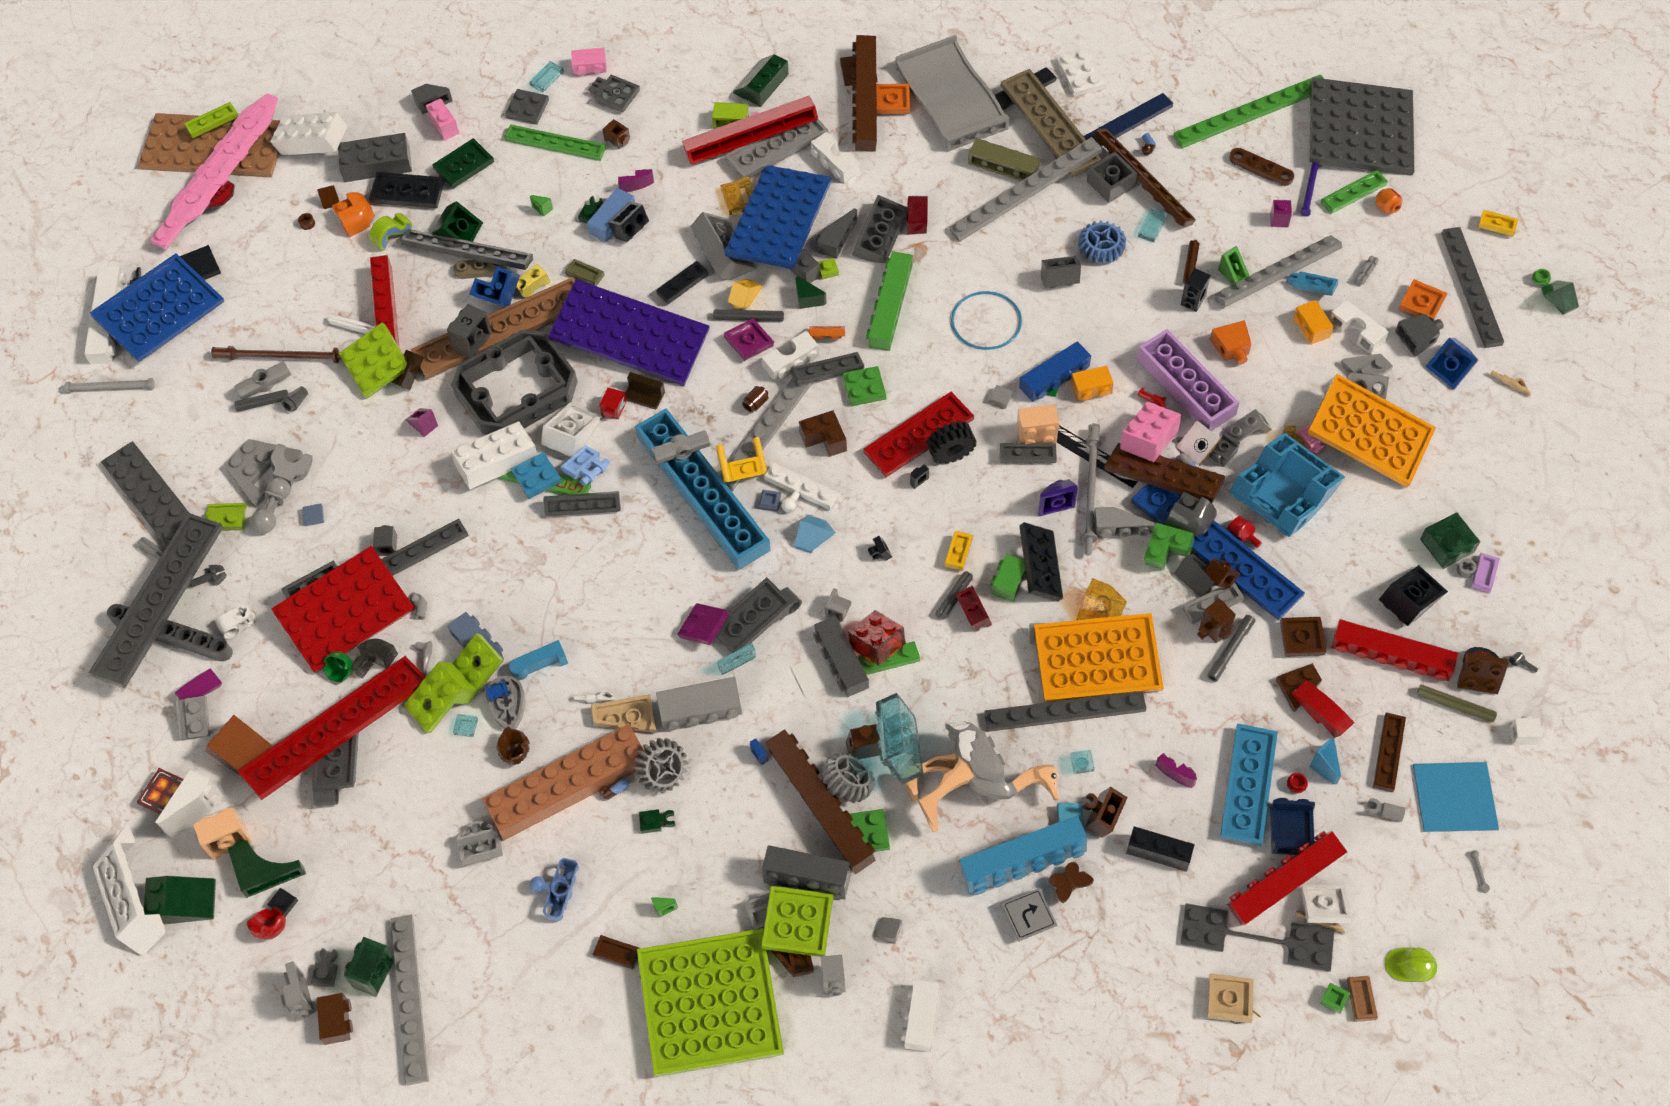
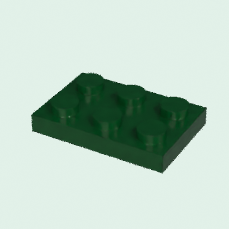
M472 138L432 164V166L454 189L494 163V158Z

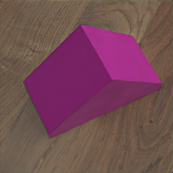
M419 408L406 419L423 437L438 427L431 409Z

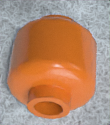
M1387 188L1378 192L1376 195V206L1385 214H1393L1400 210L1402 197L1395 190Z

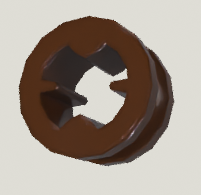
M304 213L299 216L298 223L303 230H310L315 226V220L310 213Z

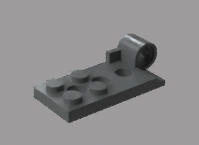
M766 577L728 611L729 615L716 637L737 657L778 619L781 621L785 616L794 613L801 606L802 600L790 588L786 587L780 590ZM764 600L771 601L770 606L767 608H762L761 603ZM755 613L756 618L753 621L746 620L748 614ZM735 626L742 627L741 632L738 634H733L732 629Z
M359 733L314 763L312 790L316 807L337 805L339 801L338 789L354 787L356 782ZM335 752H341L340 756L336 758L331 757ZM340 769L336 775H330L332 770Z

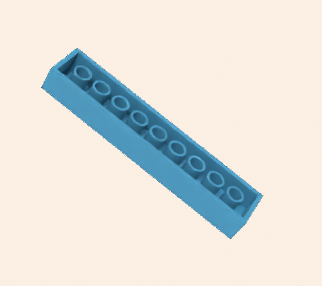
M667 408L635 426L637 438L653 459L652 448L670 442L674 436L680 434L688 436ZM700 450L692 452L691 456L686 459L679 460L674 458L658 464L738 570L771 551L768 537Z

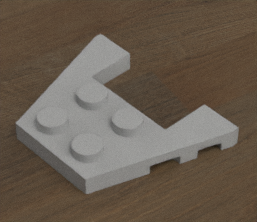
M248 439L224 466L254 507L257 508L265 499V491L255 486V483L271 467V455L277 445ZM285 448V459L287 461L297 462L302 458L303 453L301 450Z

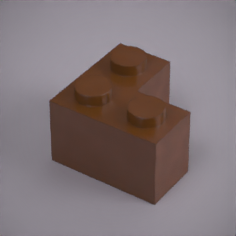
M834 410L799 421V433L806 448L823 442L829 457L847 451L846 437Z

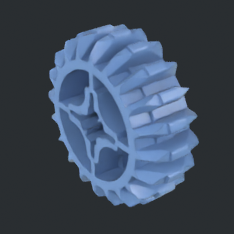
M1101 220L1099 223L1093 221L1092 225L1087 224L1086 228L1082 229L1079 235L1078 246L1080 253H1083L1084 258L1089 257V261L1095 260L1096 264L1102 262L1103 265L1108 261L1111 264L1113 260L1117 261L1122 256L1126 248V237L1124 231H1121L1120 226L1116 227L1115 223L1109 224L1108 221L1103 223Z

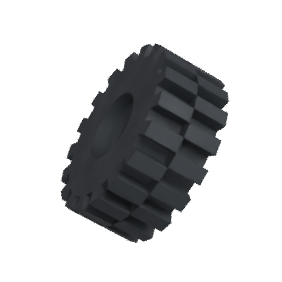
M961 421L957 423L951 422L950 425L946 423L942 428L938 427L937 431H933L931 436H928V441H926L933 460L939 464H943V462L949 464L951 461L953 463L957 459L962 460L963 456H968L969 452H973L974 447L977 445L969 424L966 422L962 423Z

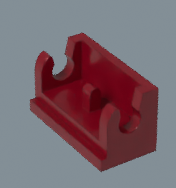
M973 585L955 594L970 625L976 631H979V627L983 624L986 627L992 625Z

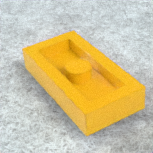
M1483 210L1478 227L1513 237L1518 219Z
M959 531L954 532L945 560V567L964 570L973 535Z

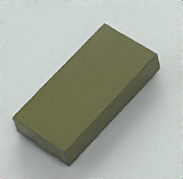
M573 259L565 270L567 276L597 286L605 275L604 271L576 259Z

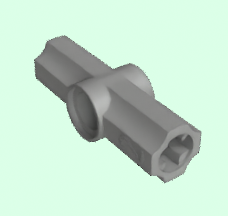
M282 361L266 370L258 369L254 371L251 378L234 387L241 400L259 391H270L273 384L290 376L291 373L285 362Z
M703 430L689 436L681 434L674 436L670 442L652 448V453L656 463L660 464L674 458L679 460L686 459L691 456L692 452L711 445L707 432Z

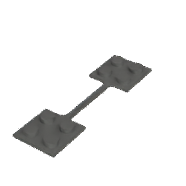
M1185 904L1180 944L1223 952L1224 941L1227 935L1286 945L1288 947L1287 964L1331 972L1334 930L1291 923L1290 938L1287 940L1275 939L1228 929L1226 925L1228 911Z

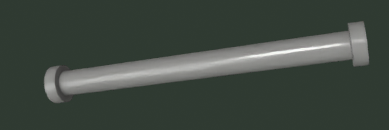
M153 378L138 381L65 382L64 384L67 393L72 392V390L143 387L154 389L155 387Z

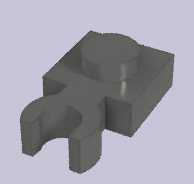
M324 948L321 949L320 957L322 962H315L311 980L313 986L334 987L338 966L333 964L338 957V952L335 949L332 950L330 957H326L327 951Z

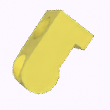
M536 264L521 275L516 290L526 298L542 285L546 286L551 282L547 273Z

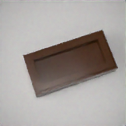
M600 935L593 956L633 969L638 958L637 949L640 948Z

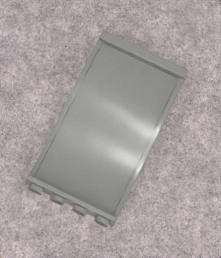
M956 35L896 56V70H899L905 83L909 84V90L934 123L947 152L971 144L976 138L984 139L1009 129L1008 115L1004 114L992 91L967 60L957 42Z

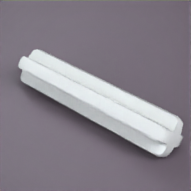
M330 314L328 318L329 324L365 334L376 327V325L335 314Z

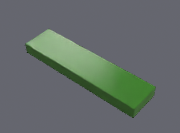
M1376 170L1322 198L1321 204L1330 214H1333L1386 186L1388 181Z

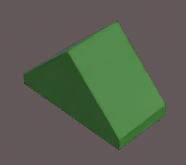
M1237 246L1222 254L1218 270L1232 284L1249 277Z

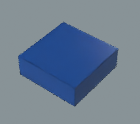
M755 738L749 743L750 750L759 763L763 765L768 761L767 753Z

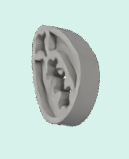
M501 676L494 679L488 686L499 683L504 679L510 695L507 696L509 706H504L505 700L503 696L490 702L486 692L487 703L494 719L503 729L506 727L517 729L525 709V692L518 679L512 676ZM508 714H509L510 718L512 719L510 725L507 724V722H508Z

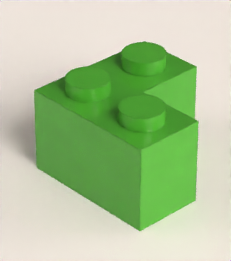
M1156 523L1144 556L1145 565L1164 570L1170 553L1184 557L1190 555L1195 541L1194 534Z

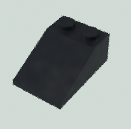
M1418 565L1390 584L1378 600L1383 603L1385 608L1395 614L1402 623L1409 626L1448 591Z

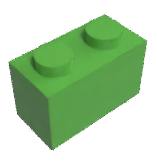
M1006 554L1004 560L999 561L997 567L999 572L997 576H993L990 586L992 587V595L1014 602L1026 574L1023 559Z

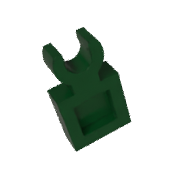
M591 196L589 199L590 205L584 204L578 216L579 222L587 223L603 205V199L600 198L598 202H595L594 196Z
M659 809L639 812L641 834L662 831V825L669 828L676 826L675 821L667 820L668 817L675 816L674 811L667 810L661 815Z

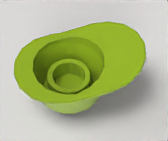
M1424 948L1393 949L1385 958L1386 971L1398 981H1429L1437 972L1435 958Z

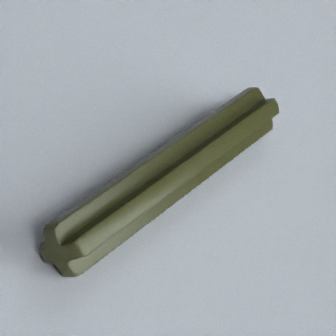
M1419 685L1417 689V696L1489 722H1494L1497 712L1424 685Z

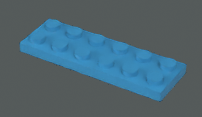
M1237 723L1220 833L1221 839L1262 846L1278 731Z

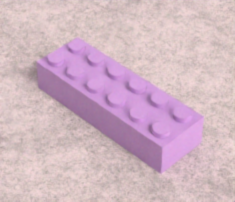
M1168 329L1139 346L1137 360L1195 421L1200 422L1207 429L1213 431L1236 416L1240 403Z

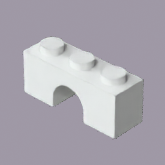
M825 132L811 141V154L822 163L824 168L829 169L836 179L846 183L860 173L859 161L849 152L842 156H836L838 153V142L828 132Z
M1348 300L1338 306L1330 317L1332 325L1342 333L1349 328L1358 329L1361 333L1357 345L1370 355L1385 343L1389 333L1383 326L1377 324L1369 315L1363 313Z
M807 331L791 340L793 354L783 355L775 349L762 357V367L774 382L784 379L790 374L791 367L804 365L819 356V345Z

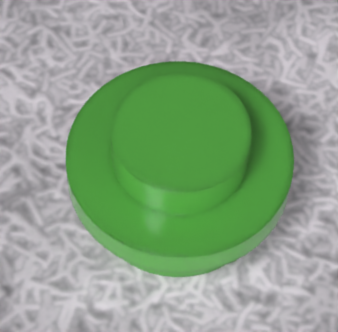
M1538 269L1532 275L1533 282L1539 286L1549 284L1551 280L1550 272L1546 269Z

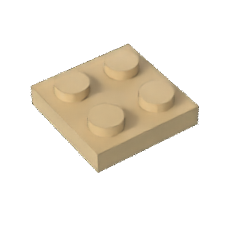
M1210 974L1207 1018L1251 1023L1253 1017V979Z

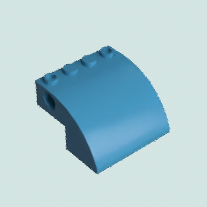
M1283 433L1265 446L1255 464L1237 476L1229 493L1238 501L1246 504L1251 511L1262 516L1267 523L1278 528L1282 534L1290 537L1309 522L1324 506L1342 483L1345 476L1289 435Z

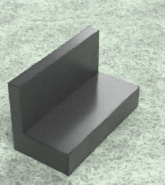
M1195 554L1186 556L1174 572L1199 597L1206 595L1213 586H1217L1204 572L1208 566Z

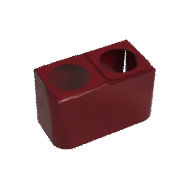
M908 196L907 235L926 234L928 196Z

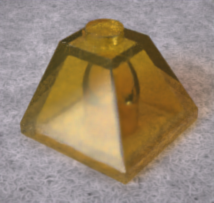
M1092 578L1076 620L1121 616L1127 601L1111 585Z

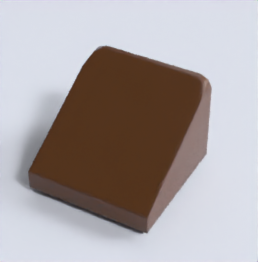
M334 185L317 189L324 209L332 208V205L340 202Z

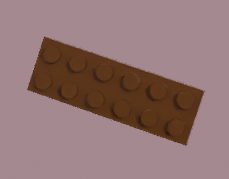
M1121 443L1116 445L1104 467L1105 471L1178 494L1186 492L1199 500L1201 497H1204L1211 503L1214 502L1225 481V475L1161 455L1154 462L1121 450Z

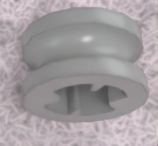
M1462 559L1457 566L1458 575L1463 578L1472 577L1477 568L1476 563L1471 559Z

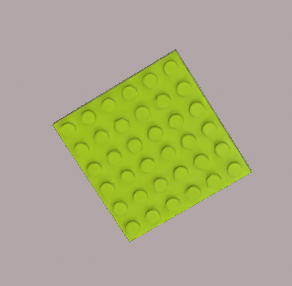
M763 928L637 949L654 1077L784 1055L767 950L761 947L764 933Z

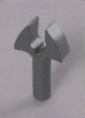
M209 565L210 571L205 575L192 579L189 583L190 586L195 587L208 581H214L216 586L219 585L227 575L225 572L218 575L216 573L224 571V567L221 565Z

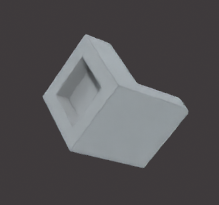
M833 588L824 606L825 615L828 617L836 616L839 621L843 622L852 603L850 600L838 596V589Z

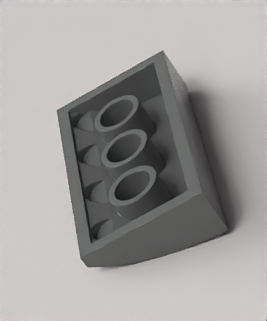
M877 195L852 255L872 262L886 263L907 216L908 207Z

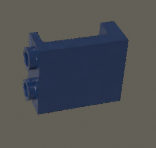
M1287 798L1273 800L1270 806L1272 854L1296 855L1299 853L1297 851L1299 847L1305 843L1311 845L1315 842L1313 817L1315 802H1310L1307 799L1293 801Z

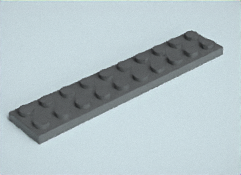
M191 513L186 515L88 672L90 676L126 688L223 529L222 524Z

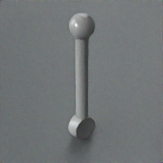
M1474 850L1471 852V857L1475 860L1482 886L1480 890L1483 893H1487L1490 887L1484 879L1478 859L1479 852Z

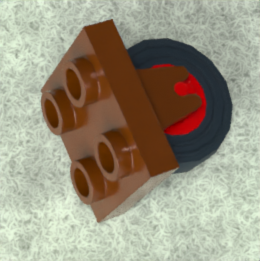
M1483 647L1469 648L1463 657V666L1457 681V688L1498 694L1509 665L1508 659L1499 658L1495 652Z

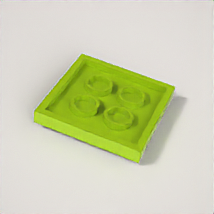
M380 323L339 353L366 398L371 397L403 374L408 362L384 323Z
M771 886L762 949L817 957L825 956L834 894Z

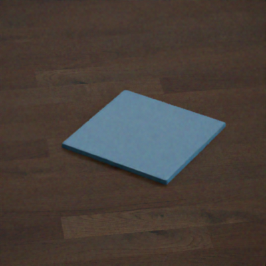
M1487 762L1413 764L1424 832L1499 830Z

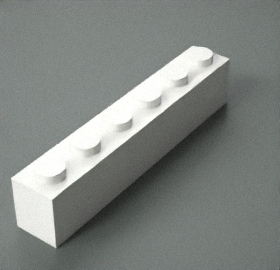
M120 266L98 268L92 310L124 289V284L127 283V276L123 273ZM90 316L84 355L90 364L112 363L113 356L116 353V340Z

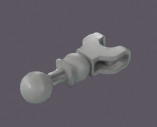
M277 444L271 455V467L274 473L273 479L268 482L266 487L265 499L267 501L264 508L257 510L251 518L252 527L257 532L267 533L275 527L276 517L273 513L277 505L284 504V499L290 494L294 482L307 477L312 465V455L305 453L299 461L289 462L285 459L286 446Z

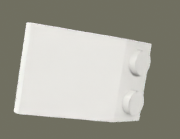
M569 403L543 426L541 445L572 457L585 446L602 419V415Z
M189 770L155 823L168 837L173 838L209 814L220 803L222 793L210 778Z

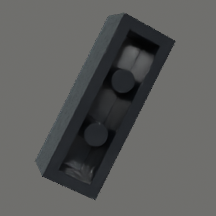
M1133 826L1126 854L1187 872L1195 844Z

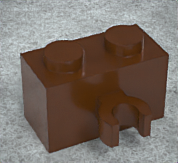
M1218 598L1204 610L1200 628L1198 629L1200 632L1197 635L1202 640L1209 636L1215 643L1221 639H1227L1232 633L1231 628L1235 624L1236 614Z
M1112 787L1101 792L1098 798L1093 793L1087 794L1086 798L1091 801V804L1084 802L1081 805L1085 810H1092L1085 828L1101 838L1113 832L1128 798Z

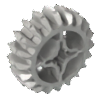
M657 738L656 742L650 740V746L644 744V751H638V754L641 756L640 758H635V761L638 762V765L634 766V769L638 771L635 776L640 779L639 783L645 785L644 787L647 790H652L655 793L658 791L665 793L666 789L673 791V785L679 786V779L685 780L681 775L688 772L684 766L689 763L683 760L687 755L682 752L683 748L678 746L677 742L671 741L668 738L664 740ZM664 750L657 757H653L657 752ZM656 761L659 762V763H663L662 766L666 767V769H664V768H662V767L660 768V767H659L660 765L657 764ZM665 774H669L664 779L659 780V778L661 779Z
M844 752L840 754L835 753L823 765L821 776L824 778L823 782L828 784L827 789H831L833 794H837L839 799L844 798L846 802L850 800L852 803H855L856 801L861 802L869 797L875 786V778L872 776L873 772L868 770L869 766H865L863 761H859L857 756L855 758L852 757L850 753L847 755Z

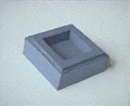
M763 490L759 509L778 511L781 492Z
M322 504L303 507L305 526L324 523Z

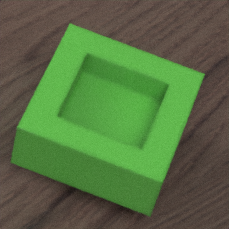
M1329 983L1320 1004L1340 1014L1350 992Z

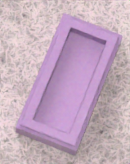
M1480 553L1471 588L1491 593L1500 558Z

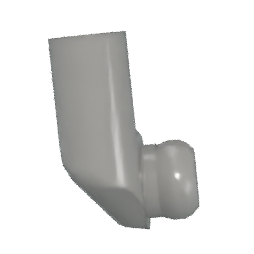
M412 592L409 594L408 599L416 608L415 618L423 620L427 610V601L420 594Z

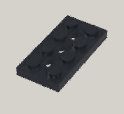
M377 172L369 201L376 204L438 208L445 181L443 177ZM406 188L411 189L408 192H403L404 190H406Z
M1023 522L1019 525L1028 593L1060 601L1063 599L1054 532Z

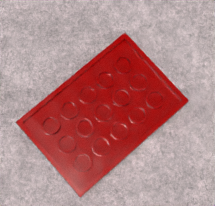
M372 546L271 608V611L314 673L319 672L325 667L326 662H324V659L331 652L338 651L347 654L415 610Z

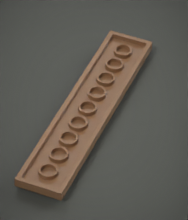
M574 277L488 314L487 318L492 334L475 355L521 330L535 331L555 322L575 282ZM448 333L411 349V352L424 357L420 369L426 379L469 359L453 350Z

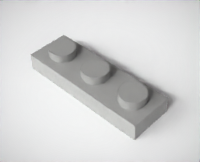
M1233 583L1229 589L1222 587L1184 604L1182 609L1193 624L1202 620L1204 610L1218 598L1228 607L1242 602L1244 596L1236 584Z

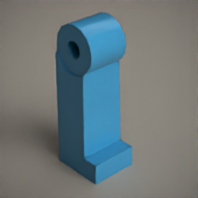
M559 640L515 658L511 661L509 668L514 678L523 680L530 673L557 662L560 663V666L568 664Z

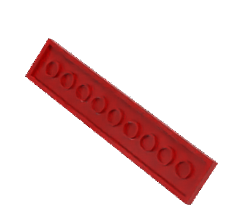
M406 656L402 657L238 770L239 775L259 799L263 800L409 698L426 676Z

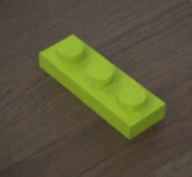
M228 102L184 123L191 137L195 138L236 119L238 113L231 102Z

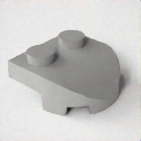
M483 820L467 824L465 831L457 835L462 866L503 856L501 840L494 824L489 825Z

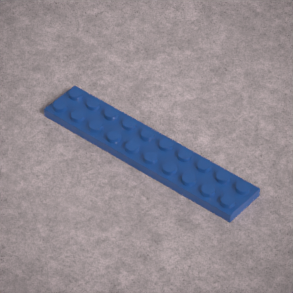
M1147 484L1132 498L1131 502L1156 523L1165 525L1173 506L1178 502L1182 494ZM1213 521L1204 535L1201 534L1194 537L1195 541L1191 551L1207 564L1214 558H1217L1219 561L1225 560L1232 566V570L1240 572L1239 577L1234 582L1238 589L1278 621L1304 596V591L1216 521Z

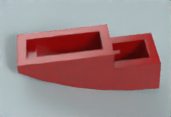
M1306 680L1291 693L1317 724L1322 723L1334 738L1341 736L1355 723L1332 699Z

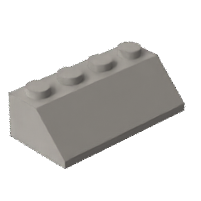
M702 212L690 226L718 277L732 280L756 269L752 261L725 256V249L734 232L727 218Z
M735 676L656 692L664 730H676L682 726H696L702 722L711 723L718 721V719H732L742 715Z

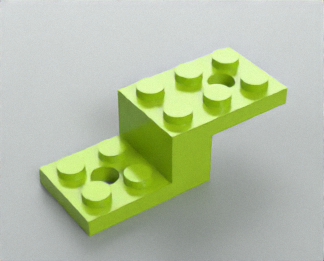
M476 633L453 663L439 661L404 704V707L427 733H432L455 703L469 704L504 660L481 634ZM480 657L481 664L477 667L476 659ZM429 699L431 700L430 709L427 708V701Z

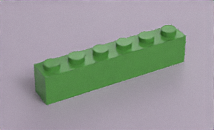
M892 251L891 257L886 260L887 271L883 272L882 275L883 286H879V300H876L874 304V311L876 312L875 315H871L870 325L872 326L871 329L867 330L866 340H869V347L887 351L891 349L913 266V255Z

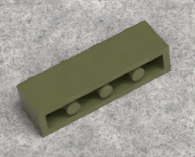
M976 138L968 154V164L1022 181L1039 170L1040 158Z

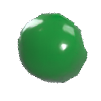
M333 651L324 659L326 665L323 671L333 682L342 683L351 675L353 663L350 657L343 652Z

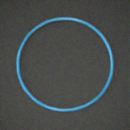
M981 291L972 293L957 303L952 313L951 323L955 334L965 344L978 349L991 350L1001 348L1017 337L1022 326V316L1018 306L1007 296L997 292ZM979 294H993L1003 297L1012 303L1018 312V330L1009 341L998 346L981 347L971 344L959 335L954 325V315L959 305L966 299Z

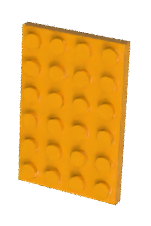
M1336 374L1307 433L1397 483L1408 487L1413 480L1436 427L1345 377Z
M1152 613L1034 624L1044 702L1142 691L1143 693L1163 691L1164 686Z

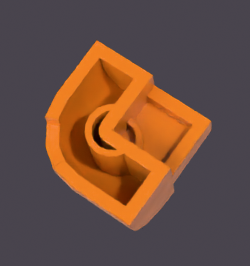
M359 192L347 193V199L332 205L333 211L349 237L369 228L375 216L372 207L364 195Z

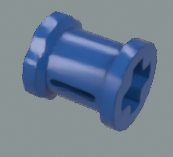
M504 679L491 686L485 685L490 702L504 695L510 696Z

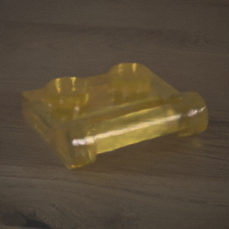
M746 176L741 180L720 185L729 215L744 211L748 202L744 203L740 189L745 188L749 200L753 192L750 177Z

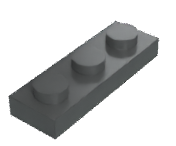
M1000 443V463H1056L1057 461L1056 443Z

